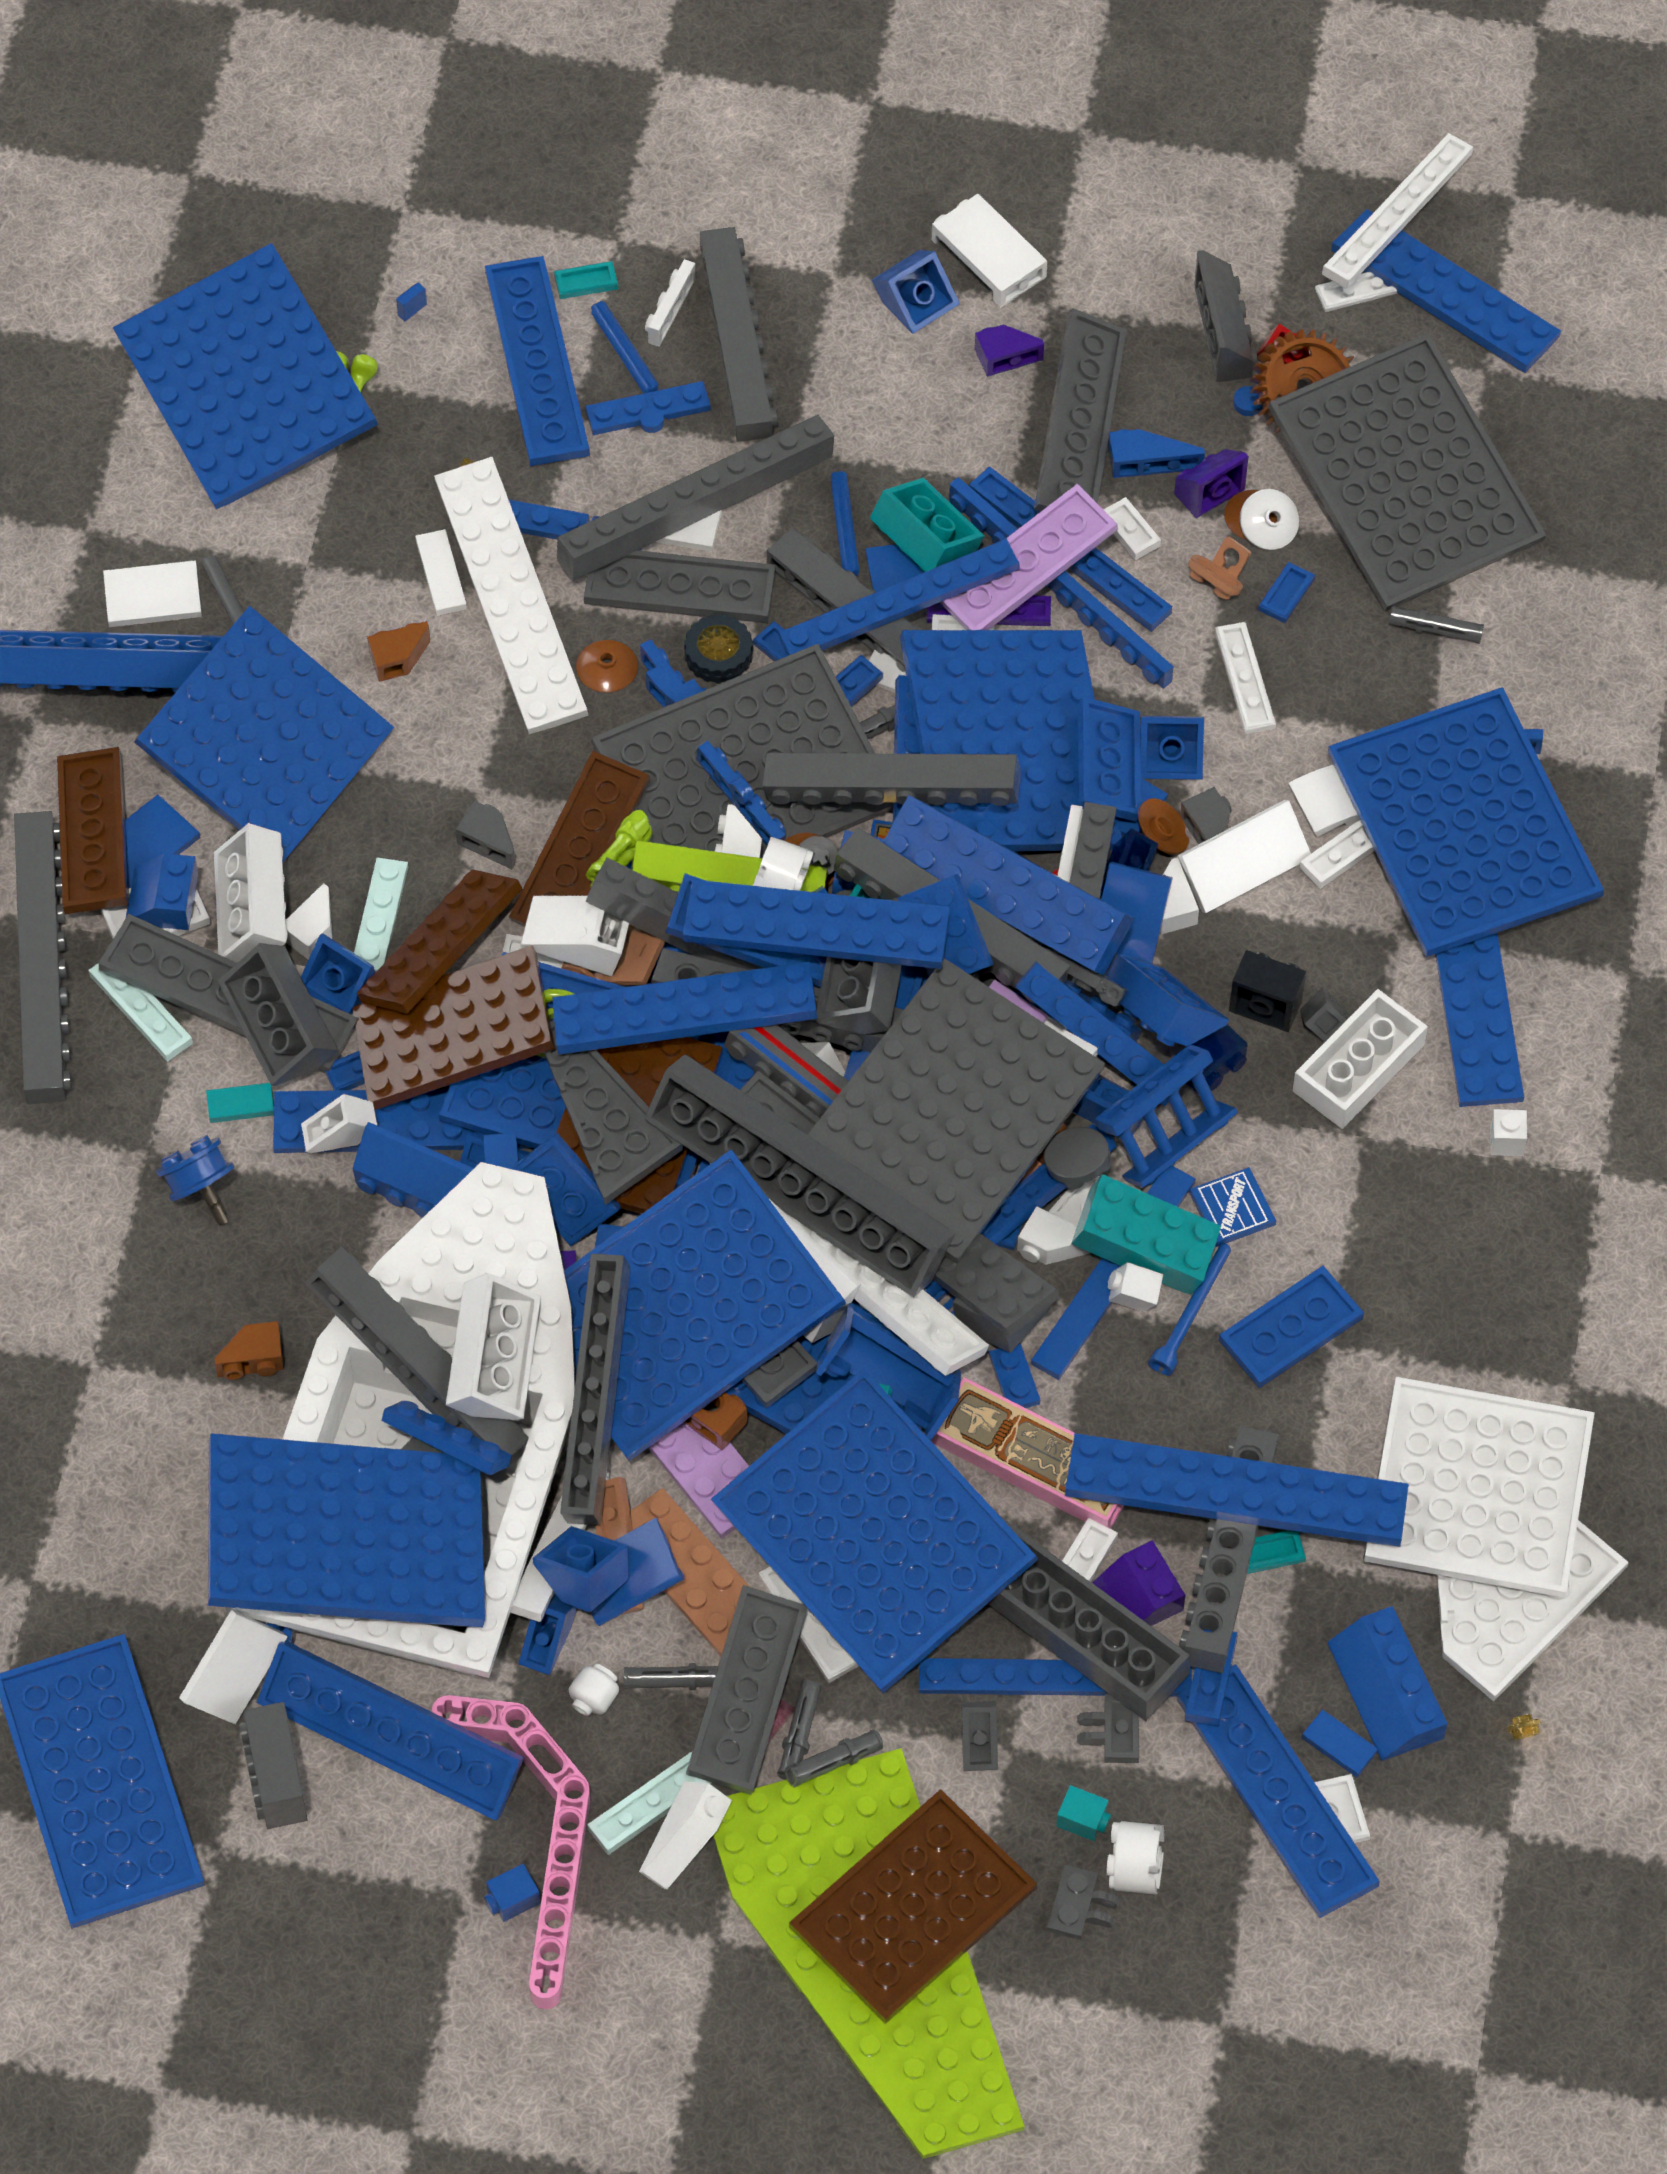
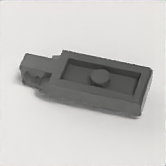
M1051 947L1046 948V950L1070 965L1068 974L1077 978L1075 984L1090 992L1094 988L1099 992L1101 1001L1113 1006H1120L1128 989L1110 980L1108 976L1092 971Z

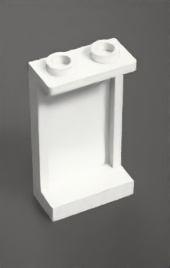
M976 194L969 200H963L957 208L946 215L939 216L932 223V241L936 244L942 240L993 290V301L1000 308L1047 277V260L979 194Z

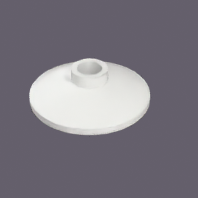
M1263 489L1250 495L1244 502L1240 512V525L1243 534L1254 546L1264 550H1275L1288 545L1293 540L1299 527V514L1295 504L1286 494L1274 489ZM1271 512L1277 516L1276 523L1271 522L1269 519Z

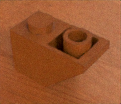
M427 621L410 623L402 628L380 631L374 635L367 636L369 654L379 682L408 675L430 643Z
M278 1321L244 1325L215 1357L217 1377L237 1380L245 1374L257 1373L260 1376H271L279 1370H284Z

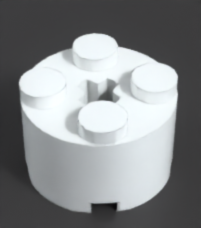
M771 837L753 886L800 891L814 852Z
M1121 1821L1120 1823L1113 1822L1111 1831V1843H1114L1113 1855L1109 1854L1107 1861V1875H1110L1109 1888L1115 1891L1157 1895V1889L1160 1887L1164 1855L1161 1846H1159V1841L1164 1842L1163 1825Z

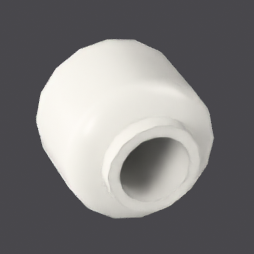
M595 1664L593 1667H583L569 1687V1695L574 1700L572 1707L587 1717L591 1713L597 1715L604 1714L619 1693V1686L616 1683L618 1680L617 1676L600 1664Z

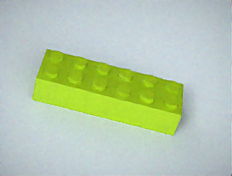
M636 841L631 870L676 892L679 891L685 873L706 881L753 886L763 858ZM809 865L800 891L813 892L821 886L825 888L827 867Z

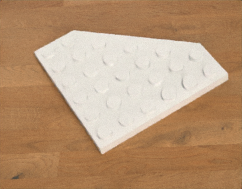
M1578 1520L1565 1598L1437 1575L1442 1658L1494 1702L1627 1568L1628 1561Z

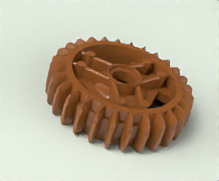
M1303 329L1299 330L1295 336L1292 332H1288L1285 334L1284 339L1279 336L1274 340V344H1268L1264 349L1266 353H1261L1257 358L1261 363H1256L1252 368L1258 374L1253 375L1250 379L1251 382L1258 384V386H1255L1250 391L1251 394H1259V398L1253 402V405L1262 404L1263 406L1258 416L1267 414L1270 417L1266 422V426L1274 422L1276 423L1268 409L1269 403L1275 400L1277 396L1282 397L1296 391L1299 380H1306L1312 384L1349 368V363L1354 359V356L1345 358L1343 353L1347 347L1344 346L1338 350L1335 347L1337 338L1333 339L1330 343L1326 342L1327 333H1323L1316 339L1315 330H1311L1306 337ZM1294 350L1309 352V357L1284 364L1281 356ZM1278 424L1275 433H1279L1281 431Z

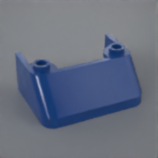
M854 1303L848 1304L818 1357L815 1373L822 1376L826 1372L830 1376L837 1377L838 1375L846 1376L849 1372L855 1376L864 1368L877 1383L889 1385L892 1388L891 1398L904 1406L903 1411L920 1430L925 1429L924 1434L931 1441L958 1402L961 1371L957 1369L945 1376L936 1370L917 1351L911 1349L892 1330L886 1328L868 1310Z

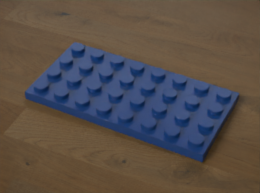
M125 1634L0 1673V1701L71 1929L205 1886Z

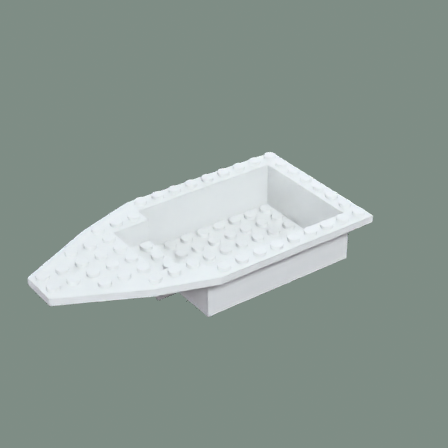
M480 1162L403 1236L368 1273L379 1281L382 1288L404 1307L405 1312L418 1325L426 1329L429 1336L442 1349L446 1350L452 1359L464 1282L486 1273H491L541 1296L524 1418L512 1420L520 1425L523 1432L529 1437L528 1441L511 1457L509 1467L493 1475L480 1471L485 1622L483 1628L225 1607L226 1612L230 1613L231 1610H234L252 1619L264 1621L266 1624L272 1623L292 1628L293 1631L473 1676L475 1674L487 1678L490 1677L571 1424L575 1391L571 1304L544 1177ZM335 1315L317 1338L283 1439L401 1449L413 1436L381 1421L384 1409L400 1401H411L417 1404L419 1409L429 1414L432 1413Z

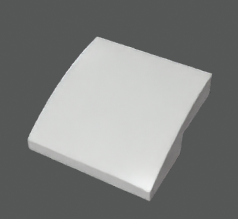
M1334 765L1310 772L1289 782L1317 837L1344 823L1348 827L1360 820Z

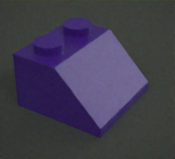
M1224 449L1217 454L1208 455L1200 464L1192 469L1183 470L1176 477L1175 496L1197 519L1245 490L1249 456L1245 452Z
M1153 1540L1120 1556L1092 1582L1150 1626L1184 1610L1186 1595Z

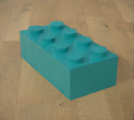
M1102 1174L1089 1189L1071 1244L1120 1266L1128 1262L1163 1274L1162 1284L1191 1295L1204 1281L1221 1225Z

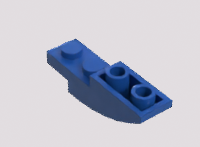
M651 639L640 644L641 661L648 669L646 672V688L663 707L707 690L705 687L701 688L695 679L685 683L681 673L678 670L674 671L669 665V659L662 648L658 649Z

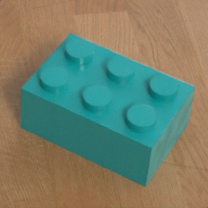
M924 478L883 490L870 516V519L879 529L887 534L924 572L977 551L984 538V535Z

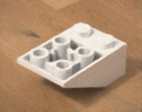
M533 896L520 947L525 948L533 945L537 953L612 977L622 954L629 923L585 902L587 896Z

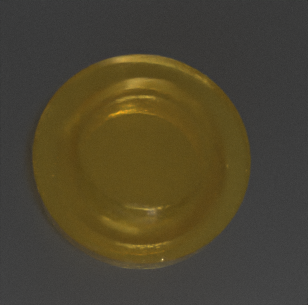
M1526 1714L1513 1718V1725L1507 1727L1508 1733L1513 1734L1514 1740H1519L1540 1734L1539 1725L1542 1723L1540 1718L1533 1719L1532 1714Z

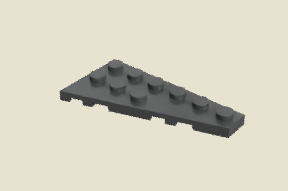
M553 1020L550 1022L555 1049L544 1052V1055L599 1192L606 1205L682 1151L683 1146L680 1142L644 1119L649 1107L596 1049L558 1055L555 1022Z

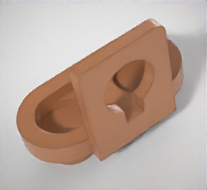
M1226 537L1213 561L1200 555H1192L1188 562L1191 570L1189 574L1199 582L1205 583L1206 580L1214 585L1213 592L1217 596L1229 600L1231 596L1239 595L1243 588L1242 583L1237 579L1247 563L1251 551L1233 538ZM1229 548H1233L1239 554V562L1227 569L1224 566L1226 564L1225 553Z

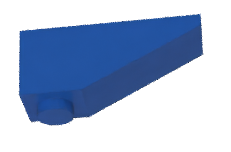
M1121 429L1109 432L1108 452L1113 478L1182 472L1188 468L1192 469L1205 459L1204 448L1144 430Z

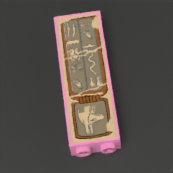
M965 1377L962 1379L958 1402L932 1438L933 1444L1084 1522L1090 1518L1111 1529L1124 1505L1065 1496L1075 1433Z

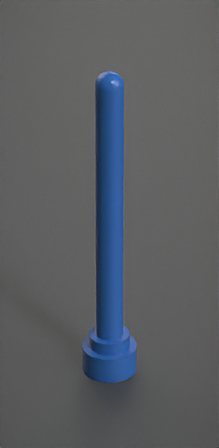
M1221 1244L1209 1263L1204 1281L1194 1291L1165 1346L1154 1350L1148 1361L1151 1369L1159 1372V1368L1163 1367L1164 1369L1160 1373L1166 1376H1170L1178 1363L1176 1351L1231 1252L1228 1244Z

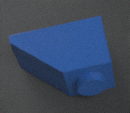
M554 1593L541 1622L530 1619L518 1664L550 1675L570 1633L577 1607L561 1602Z

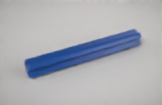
M603 301L593 304L591 306V314L643 394L658 391V382L607 304Z
M844 471L833 472L831 474V487L841 565L845 571L849 570L857 577L859 575V563L847 474Z

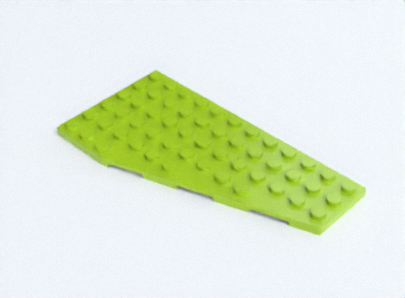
M902 1748L859 1759L858 1763L851 1766L848 1763L808 1780L795 1788L786 1779L754 1788L751 1795L743 1792L728 1795L727 1797L732 1801L717 1831L714 1833L713 1839L732 1900L740 1908L797 1989L804 1995L832 2033L833 2038L855 2068L871 2086L922 2159L1024 2131L1025 2126L968 1951L889 2022L884 2024L789 1928V1922L920 1807Z

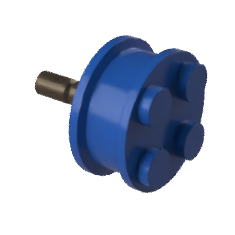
M205 1135L193 1141L190 1150L182 1154L177 1150L162 1158L161 1167L156 1170V1174L158 1177L163 1176L172 1191L169 1195L171 1201L200 1191L206 1204L210 1207V1211L217 1224L221 1226L228 1222V1219L224 1214L226 1211L223 1205L219 1203L220 1200L211 1184L230 1172L235 1166L233 1162H227L218 1146L221 1144V1140L219 1137L210 1140L209 1136Z

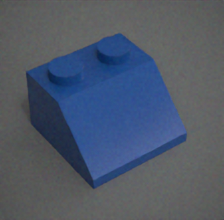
M918 250L872 279L882 303L912 334L960 304L935 251Z
M163 853L136 866L126 917L128 914H131L159 928L189 930L199 876L196 857Z
M574 1526L569 1527L533 1557V1565L561 1602L588 1612L595 1609L629 1580L627 1545Z

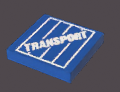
M1250 1167L1190 1189L1189 1194L1200 1216L1221 1225L1215 1244L1216 1247L1276 1225V1219Z

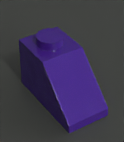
M1004 324L996 327H987L975 333L974 350L987 377L1044 360V342L1041 338Z

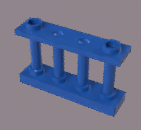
M1194 1045L1187 1046L1094 1119L1099 1130L1120 1137L1134 1165L1122 1175L1126 1182L1141 1188L1150 1185L1157 1179L1158 1175L1215 1130L1224 1127L1229 1119L1238 1113L1236 1107L1216 1101L1202 1072L1205 1067L1213 1062L1208 1050ZM1190 1079L1206 1109L1193 1120L1178 1092L1180 1087ZM1166 1098L1182 1128L1169 1139L1154 1111L1156 1106ZM1142 1117L1158 1147L1145 1158L1130 1130L1132 1125Z

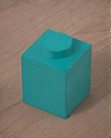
M1070 1785L1057 1814L1056 1827L1095 1842L1098 1832L1105 1834L1110 1823L1112 1814L1107 1813L1109 1800Z

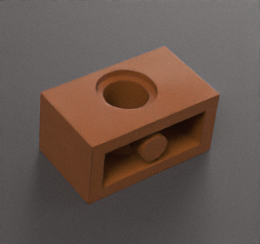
M725 1392L706 1405H714L718 1407L717 1410L706 1411L702 1408L684 1421L686 1425L721 1451L747 1424V1408L745 1403L734 1394L728 1395Z

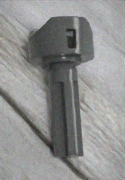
M812 836L806 838L798 845L814 852L809 865L827 867L826 876L834 871L837 849L829 839L823 836Z

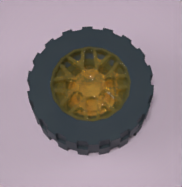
M724 614L722 616L710 615V617L701 618L697 623L694 622L691 625V629L687 631L686 640H684L687 667L690 671L694 672L697 678L700 677L703 681L715 682V684H721V682L729 681L747 672L749 664L752 663L753 659L752 635L750 631L748 632L747 626L744 623H740L739 619L731 618Z

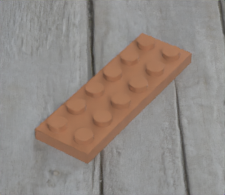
M661 1488L630 1511L632 1530L654 1518H658L678 1568L681 1569L685 1577L683 1581L676 1583L663 1592L721 1657L742 1586H750L670 1495Z

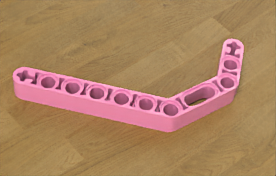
M451 1695L442 1696L434 1702L432 1706L433 1713L444 1718L448 1712H451L453 1714L447 1720L490 1741L509 1743L517 1754L524 1757L523 1762L556 1801L529 1980L530 1996L533 2004L541 2009H551L560 2002L562 1997L590 1807L589 1783L530 1710L523 1704ZM464 1713H466V1719H467L466 1722H463V1721H462V1720H464V1716H463ZM479 1716L490 1718L485 1724L474 1722ZM513 1720H521L524 1722V1724L518 1728H513L508 1725ZM533 1745L543 1746L560 1765L562 1770L556 1774L548 1773L528 1749ZM571 1791H580L583 1794L577 1799H571L566 1796ZM570 1822L578 1825L573 1831H565L561 1828L564 1824ZM566 1854L574 1858L569 1863H560L556 1860L559 1856ZM557 1887H565L569 1890L563 1896H557L552 1893ZM553 1919L564 1922L561 1927L555 1929L547 1926V1923ZM547 1952H555L559 1955L554 1961H545L542 1958ZM544 1975L550 1978V1988H548L547 1993H541V1990L544 1988Z

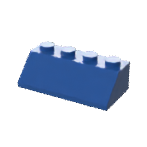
M1116 952L1104 974L1110 980L1128 989L1120 1006L1125 1007L1124 1012L1135 1019L1141 1020L1140 1025L1143 1028L1157 1033L1156 1038L1169 1046H1174L1175 1042L1190 1046L1226 1026L1229 1021L1227 1017L1163 967Z
M368 1122L365 1126L352 1169L355 1182L362 1191L368 1194L375 1192L382 1195L391 1204L410 1208L423 1218L474 1168Z
M1393 1606L1359 1618L1327 1642L1374 1746L1378 1748L1377 1753L1381 1761L1444 1739L1448 1723Z

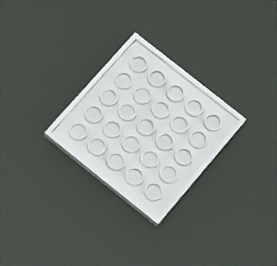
M1396 1377L1378 1479L1409 1484L1401 1547L1367 1542L1364 1561L1565 1598L1595 1412Z

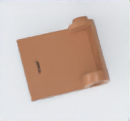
M629 924L622 954L612 977L565 961L561 968L618 985H646L665 941Z

